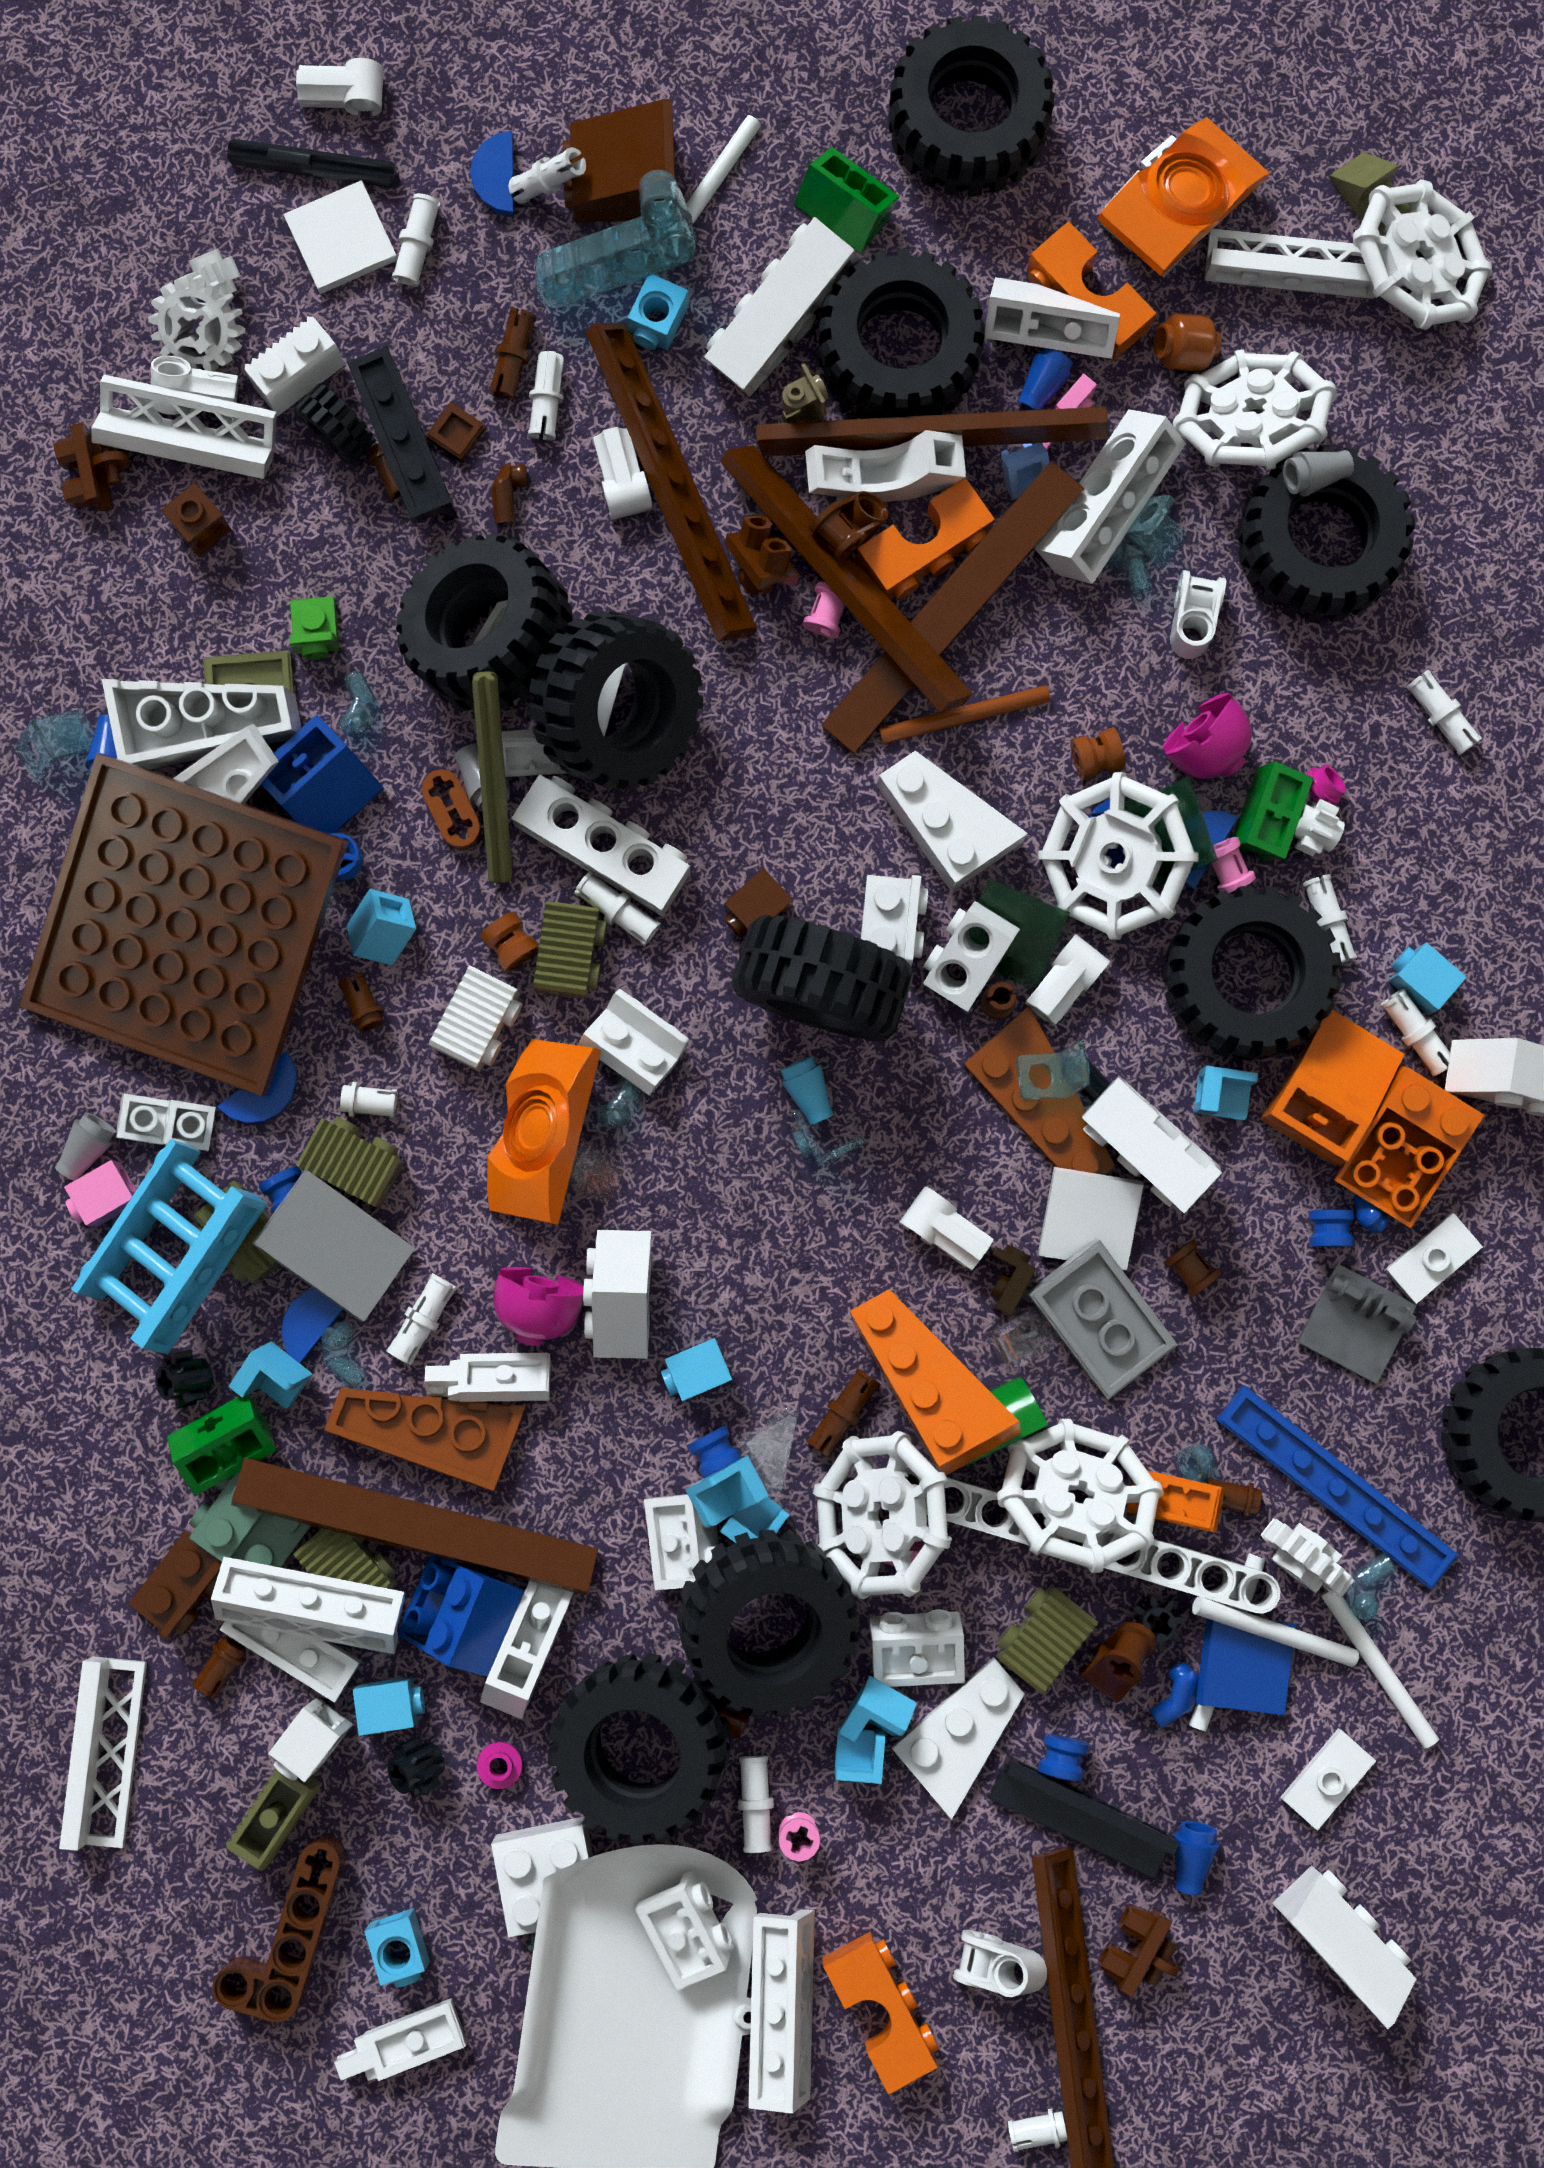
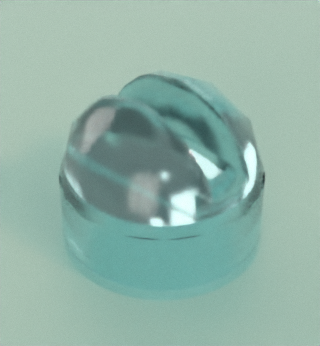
M1193 1444L1181 1449L1177 1455V1464L1183 1477L1199 1482L1211 1476L1217 1466V1459L1213 1460L1210 1453L1213 1450L1204 1444ZM1195 1459L1197 1461L1198 1467L1192 1460Z

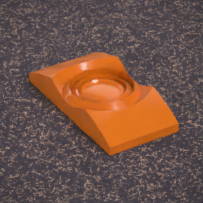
M1206 117L1183 131L1154 163L1139 171L1100 212L1097 219L1155 272L1162 276L1268 178L1270 172Z
M532 1039L525 1048L506 1082L508 1113L504 1120L503 1134L487 1157V1194L490 1211L558 1225L601 1050L594 1047Z

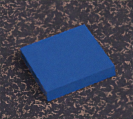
M1206 1618L1195 1703L1203 1706L1285 1715L1293 1647ZM1271 1620V1621H1274V1622H1277V1623H1280V1624H1283V1625H1286V1626H1288V1627H1291V1628L1296 1629V1624H1294V1623L1285 1622V1621H1278V1620Z

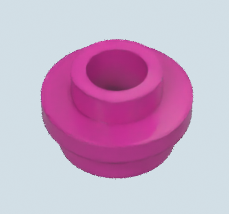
M1324 764L1320 768L1313 767L1307 771L1306 775L1314 778L1308 794L1316 803L1320 799L1332 805L1340 802V796L1346 792V787L1340 775L1331 766Z
M494 1742L487 1745L477 1759V1773L484 1784L494 1789H504L513 1785L521 1775L523 1768L521 1754L513 1745L507 1742ZM493 1759H504L508 1766L507 1771L503 1774L495 1773L491 1768Z

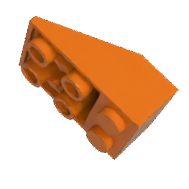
M1332 1009L1330 1015L1321 1021V1027L1307 1041L1260 1120L1334 1166H1338L1349 1161L1372 1123L1405 1054Z
M1399 1066L1372 1123L1349 1161L1341 1165L1334 1180L1404 1225L1412 1228L1485 1115L1409 1067Z

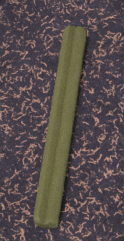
M477 672L473 675L472 687L488 879L493 883H505L512 878V860L498 678L494 672Z

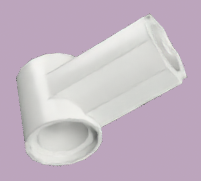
M354 58L347 61L345 66L299 65L296 75V86L300 107L344 108L352 115H358V111H372V116L381 113L383 67L377 61L367 58Z
M160 356L151 362V385L234 403L237 402L238 375L191 368V365L186 360L176 356ZM158 402L153 406L160 413L179 414L169 403Z
M614 427L603 430L599 435L594 436L593 440L604 481H602L603 492L607 500L611 520L653 510L644 471L640 472L635 447L627 428Z
M1075 934L1051 964L1054 967L1027 999L1025 1004L1030 1006L1031 1010L1044 1021L1055 1026L1071 1008L1080 993L1090 988L1110 963V960Z
M924 1186L899 1221V1224L906 1230L911 1229L921 1236L920 1240L930 1246L934 1244L947 1253L949 1257L972 1271L989 1249L994 1239L956 1212L957 1208L949 1201Z

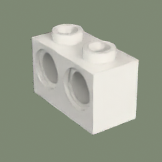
M976 901L967 912L959 908L945 930L952 934L946 947L942 948L936 945L923 966L930 971L923 984L968 1012L1020 929ZM969 928H983L989 935V943L980 945L973 942L969 936ZM951 963L959 964L966 971L967 979L962 981L952 979L947 973L946 965Z
M316 1697L302 1708L268 1754L276 1760L273 1764L274 1767L285 1777L293 1781L300 1778L303 1782H306L321 1768L353 1724L322 1699Z

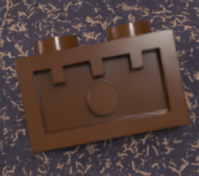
M186 1530L128 1603L160 1629L158 1635L165 1640L173 1637L176 1632L183 1636L192 1627L200 1615L194 1609L204 1596L211 1600L222 1564L220 1560L189 1539L191 1535L189 1530Z

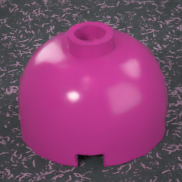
M1224 693L1209 699L1197 707L1202 714L1191 721L1185 730L1184 722L1182 721L1163 744V750L1168 759L1188 776L1196 779H1211L1223 774L1225 777H1229L1236 773L1245 763L1243 756L1250 746L1252 737L1250 720L1242 706L1229 693Z
M526 1267L502 1268L495 1281L493 1304L498 1320L506 1329L516 1333L515 1339L518 1342L538 1346L542 1344L543 1339H555L566 1334L576 1323L583 1306V1285L573 1279L557 1275V1282L541 1276H530L533 1269Z

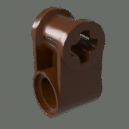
M859 491L847 499L833 502L812 521L809 529L813 534L819 533L835 550L834 557L840 562L856 552L858 547L873 537L888 518L889 512L883 501L876 495L867 491Z
M1125 1622L1103 1643L1100 1642L1093 1649L1092 1652L1095 1653V1656L1088 1666L1086 1664L1082 1665L1078 1676L1115 1703H1118L1140 1681L1144 1673L1142 1664L1153 1654L1157 1646V1638L1144 1625L1136 1622Z

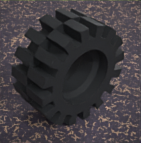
M318 383L294 408L303 423L309 427V430L317 435L322 443L327 445L333 453H336L349 466H352L376 442L373 433L366 428V424L357 417V414L350 410L341 398L339 399L332 390H329L323 384L321 385V383Z

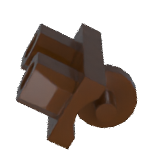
M85 424L71 425L72 436L53 444L59 466L65 470L75 467L79 469L80 477L64 481L61 485L65 502L73 508L94 506L101 512L114 509L109 485L115 486L121 483L119 472L125 471L130 467L128 454L115 451L114 447L92 443V433L86 431Z
M765 515L744 517L741 531L738 533H728L725 541V546L742 567L739 581L745 591L750 594L761 592L767 594L771 592L775 583H786L789 586H795L799 578V573L789 561L792 548L785 540L771 538L773 524Z
M1129 1903L1120 1918L1118 1926L1137 1938L1133 1947L1128 1953L1109 1942L1102 1951L1097 1963L1101 1969L1115 1979L1114 1981L1120 1991L1133 1998L1148 1968L1149 1970L1144 1979L1157 1986L1163 1972L1177 1977L1181 1967L1170 1960L1178 1946L1174 1941L1165 1938L1158 1951L1172 1921L1165 1917V1913L1155 1907L1150 1912L1145 1908Z

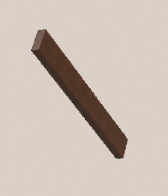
M626 322L594 323L585 332L717 641L740 639L754 634L757 631V627Z
M1085 407L759 424L757 426V443L762 455L787 456L805 455V451L814 445L861 451L885 449L908 442L925 430L962 435L963 447L1108 440L1107 408Z
M754 445L727 450L720 460L725 469L936 710L942 713L965 705L973 693L851 555L839 562L834 557L835 550L819 533L813 534L810 531L809 526L817 516Z
M1052 460L910 622L940 657L1084 492V487ZM885 651L821 726L855 755L914 688L915 684Z
M244 1458L231 1501L233 1506L586 1595L589 1591L598 1548L248 1458Z
M1060 1847L1032 1856L1044 1958L1047 1967V1981L1071 2168H1114L1073 1847Z

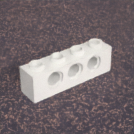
M1135 410L1127 411L1079 484L1084 487L1082 495L1035 548L1055 573L1063 577L1093 584L1186 445L1166 416Z
M539 774L511 818L514 826L588 872L592 871L598 878L621 892L627 893L631 898L663 917L691 873L690 865L685 863L687 856L669 844H665L661 848L647 840L650 834L639 825L628 821L624 826L611 818L612 810L601 802L590 798L587 803L573 795L576 789L565 780L557 776H553L549 780ZM561 812H575L579 816L576 825L570 829H561L556 826L555 820ZM608 833L616 838V843L611 850L599 852L592 847L593 840L599 834ZM638 856H647L654 862L653 868L644 875H637L629 869L631 861Z

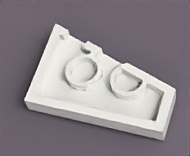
M994 1657L892 1746L894 1752L951 1820L1025 1695Z

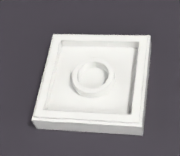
M362 180L283 214L320 294L398 260Z
M1054 1167L1040 1238L1039 1256L1068 1260L1097 1238L1103 1243L1120 1268L1127 1270L1144 1186L1143 1182Z

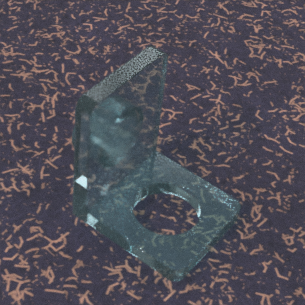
M1171 495L1150 497L1125 535L1160 567L1168 565L1186 537V532L1167 515L1168 510L1175 501Z
M81 709L32 720L15 744V749L32 780L36 782L42 780L56 759L89 751L95 731ZM31 742L35 744L39 752V764H36L31 756Z
M1084 1041L1075 1042L1061 1053L1020 1055L1016 1058L1020 1097L1024 1100L1069 1098L1090 1083V1069ZM1033 1065H1043L1050 1071L1052 1079L1048 1088L1040 1089L1030 1082L1029 1070Z
M796 1109L791 1113L798 1128L797 1131L792 1133L795 1143L803 1157L811 1153L818 1168L863 1146L865 1143L861 1136L822 1156L799 1110Z

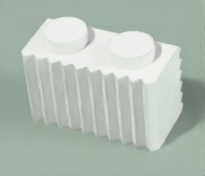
M307 316V322H300V327H294L293 333L287 332L286 338L280 337L279 343H273L272 348H266L265 354L259 353L258 359L252 358V364H245V371L254 389L271 410L277 412L276 416H279L308 394L318 383L325 381L345 364L334 341L314 317Z
M469 965L441 1021L438 1023L437 1029L429 1041V1045L433 1049L478 1072L481 1071L484 1063L491 1066L502 1046V1042L498 1041L497 1038L503 1026L511 1027L521 1011L523 1003L517 1001L520 996L519 991Z

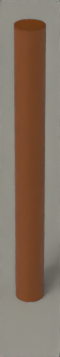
M1047 685L950 709L942 713L938 712L878 728L882 745L1047 703L1050 702V694Z

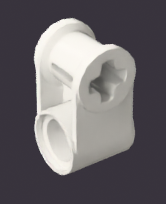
M1187 570L1182 571L1174 602L1175 614L1170 634L1171 647L1178 656L1185 659H1194L1206 651L1216 631L1217 619L1226 588V578L1219 577L1217 581L1191 576L1190 571ZM1183 629H1196L1200 633L1202 640L1192 641L1184 635Z
M972 1930L962 1931L961 1939L965 1944L960 1968L954 1970L953 1978L956 1981L972 1987L983 1988L1005 1997L1030 1994L1039 1991L1044 1986L1047 1979V1967L1045 1961L1038 1953L1002 1941V1939L994 1935ZM1016 1962L1023 1971L1022 1984L1015 1978L1014 1967Z

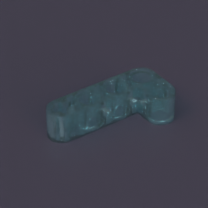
M654 170L641 178L638 189L642 216L540 254L535 262L536 293L540 302L550 308L565 307L688 262L694 256L696 250L693 220L673 175L667 171ZM660 198L665 199L663 201H654L655 199Z

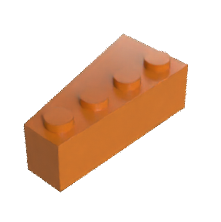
M890 1289L850 1310L856 1329L938 1472H944L945 1475H948L1021 1434L1020 1421Z

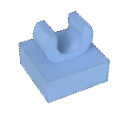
M1031 443L1022 444L1023 449L1010 454L1007 450L1002 451L1001 459L1005 486L1012 500L1019 498L1048 465V451L1043 443H1036L1034 445Z

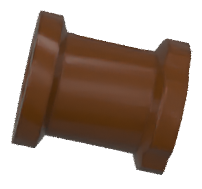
M1195 1239L1187 1242L1163 1262L1167 1268L1172 1267L1187 1285V1294L1191 1298L1222 1275V1272L1218 1268L1213 1269L1198 1251V1243Z

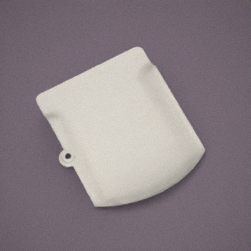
M658 1844L628 1847L602 1853L565 1867L543 1879L514 2089L510 2100L501 2112L495 2155L500 2163L505 2165L554 2168H714L720 2128L731 2113L734 2105L741 2039L743 2035L751 2033V2023H745L743 2017L746 2012H751V1998L747 1997L753 1949V1917L757 1915L755 1905L757 1897L746 1879L736 1869L725 1861L694 1848ZM692 1870L698 1882L706 1884L710 1894L733 1903V1906L721 1922H724L729 1928L734 1947L725 1971L677 1991L635 1909L639 1901L678 1885L683 1873ZM581 1891L584 1893L586 1897V1905L584 1910L582 1904Z

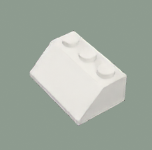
M1311 1865L1272 1904L1370 2012L1389 2029L1395 2023L1416 1981L1413 1974L1405 1967L1412 1960L1392 1939L1386 1944L1383 1943L1374 1933L1380 1925L1360 1904L1353 1910L1342 1897L1348 1890L1330 1870H1327L1322 1875Z

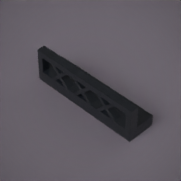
M388 346L348 361L347 364L413 524L439 513L443 514L446 522L458 518Z
M1008 1754L988 1795L990 1799L1154 1879L1166 1853L1174 1856L1180 1844L1171 1833L1066 1782L1041 1773L1037 1768Z

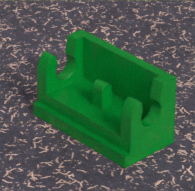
M1276 761L1256 768L1233 837H1238L1240 840V853H1246V851L1259 854L1257 859L1265 862L1275 859H1286L1314 779L1313 777Z

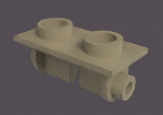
M805 363L801 365V378L788 384L783 390L782 408L784 411H782V423L824 421V416L827 415L825 400L829 398L827 389L818 374L811 375Z

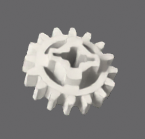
M185 275L174 280V284L169 283L160 289L163 296H159L151 302L152 306L159 312L148 317V322L158 325L159 330L151 335L152 340H162L165 344L160 354L165 356L172 353L174 356L186 360L191 365V368L201 370L203 366L204 370L215 371L219 368V365L223 367L231 362L233 359L230 353L234 354L242 347L234 337L245 333L244 327L235 324V318L243 314L242 310H231L229 306L234 297L233 294L229 293L221 296L218 293L220 289V282L214 281L206 287L203 275H197L191 281ZM196 298H199L205 301L206 303L198 302ZM204 316L196 331L190 333L189 331L194 327L197 319Z
M1273 1518L1260 1535L1263 1537V1540L1276 1550L1271 1559L1292 1578L1314 1593H1317L1320 1587L1323 1586L1329 1592L1331 1591L1337 1597L1342 1598L1355 1581L1350 1574L1344 1571V1568L1338 1565L1343 1555L1337 1552L1321 1536L1312 1532L1301 1523H1298L1292 1530L1285 1523L1283 1524L1278 1519Z

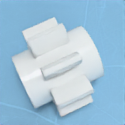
M215 249L188 261L193 270L192 273L186 275L189 281L197 275H203L206 287L214 281L220 282L218 293L221 296L237 291L233 279L240 277V273L232 256L223 259L219 249Z
M1322 799L1318 803L1313 802L1311 806L1304 804L1294 833V838L1298 839L1294 848L1311 856H1314L1315 853L1320 854L1322 849L1328 852L1332 851L1338 844L1345 826L1344 822L1340 821L1339 817L1336 816L1339 807Z

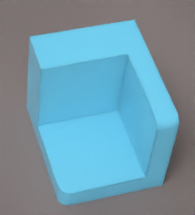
M374 889L368 890L347 924L353 956L388 965L395 963L416 930L409 899Z
M1206 1065L1199 1070L1193 1113L1241 1121L1245 1120L1248 1114L1251 1086L1257 1083L1258 1073Z
M271 1341L250 1352L230 1383L229 1388L242 1398L257 1389H261L283 1408H288L293 1405L312 1376V1373Z
M748 1455L685 1489L706 1528L717 1525L736 1512L757 1504L769 1496Z
M766 1497L757 1504L731 1515L720 1532L735 1543L734 1536L746 1532L750 1539L758 1538L760 1530H774L777 1533L788 1518L789 1513L769 1497Z
M869 1675L852 1701L839 1734L855 1742L869 1722L892 1736H903L909 1726L917 1703Z
M838 1726L834 1766L835 1779L882 1784L885 1734L883 1730L864 1728L856 1741L853 1742L839 1734L841 1726Z

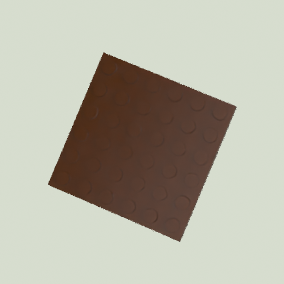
M96 753L19 1007L260 1096L268 1095L349 841L112 756Z

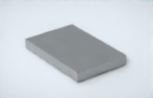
M308 1170L303 1171L252 1242V1245L360 1322H364L415 1249Z
M1097 1238L1026 1292L1107 1400L1178 1346L1112 1255Z

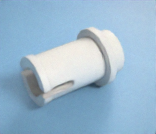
M352 1082L351 1086L343 1085L340 1111L349 1112V1117H354L355 1113L395 1118L398 1091L396 1089L386 1090L358 1087V1082Z
M1051 2108L1048 2109V2114L1008 2121L1014 2152L1053 2143L1058 2148L1060 2147V2142L1068 2141L1062 2111L1053 2113Z

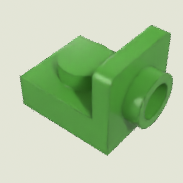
M330 596L290 600L293 635H290L289 638L294 652L302 654L304 659L319 660L327 658L329 651H340L335 598Z

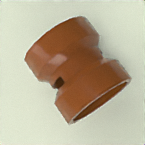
M1114 727L1101 730L1096 738H1088L1083 735L1070 740L1072 757L1081 781L1095 778L1097 773L1104 769L1111 773L1125 769L1126 762L1122 742Z
M515 911L509 912L495 920L479 936L487 948L495 950L498 955L497 962L505 973L513 971L536 955L539 944L534 937L526 935L523 931V922Z

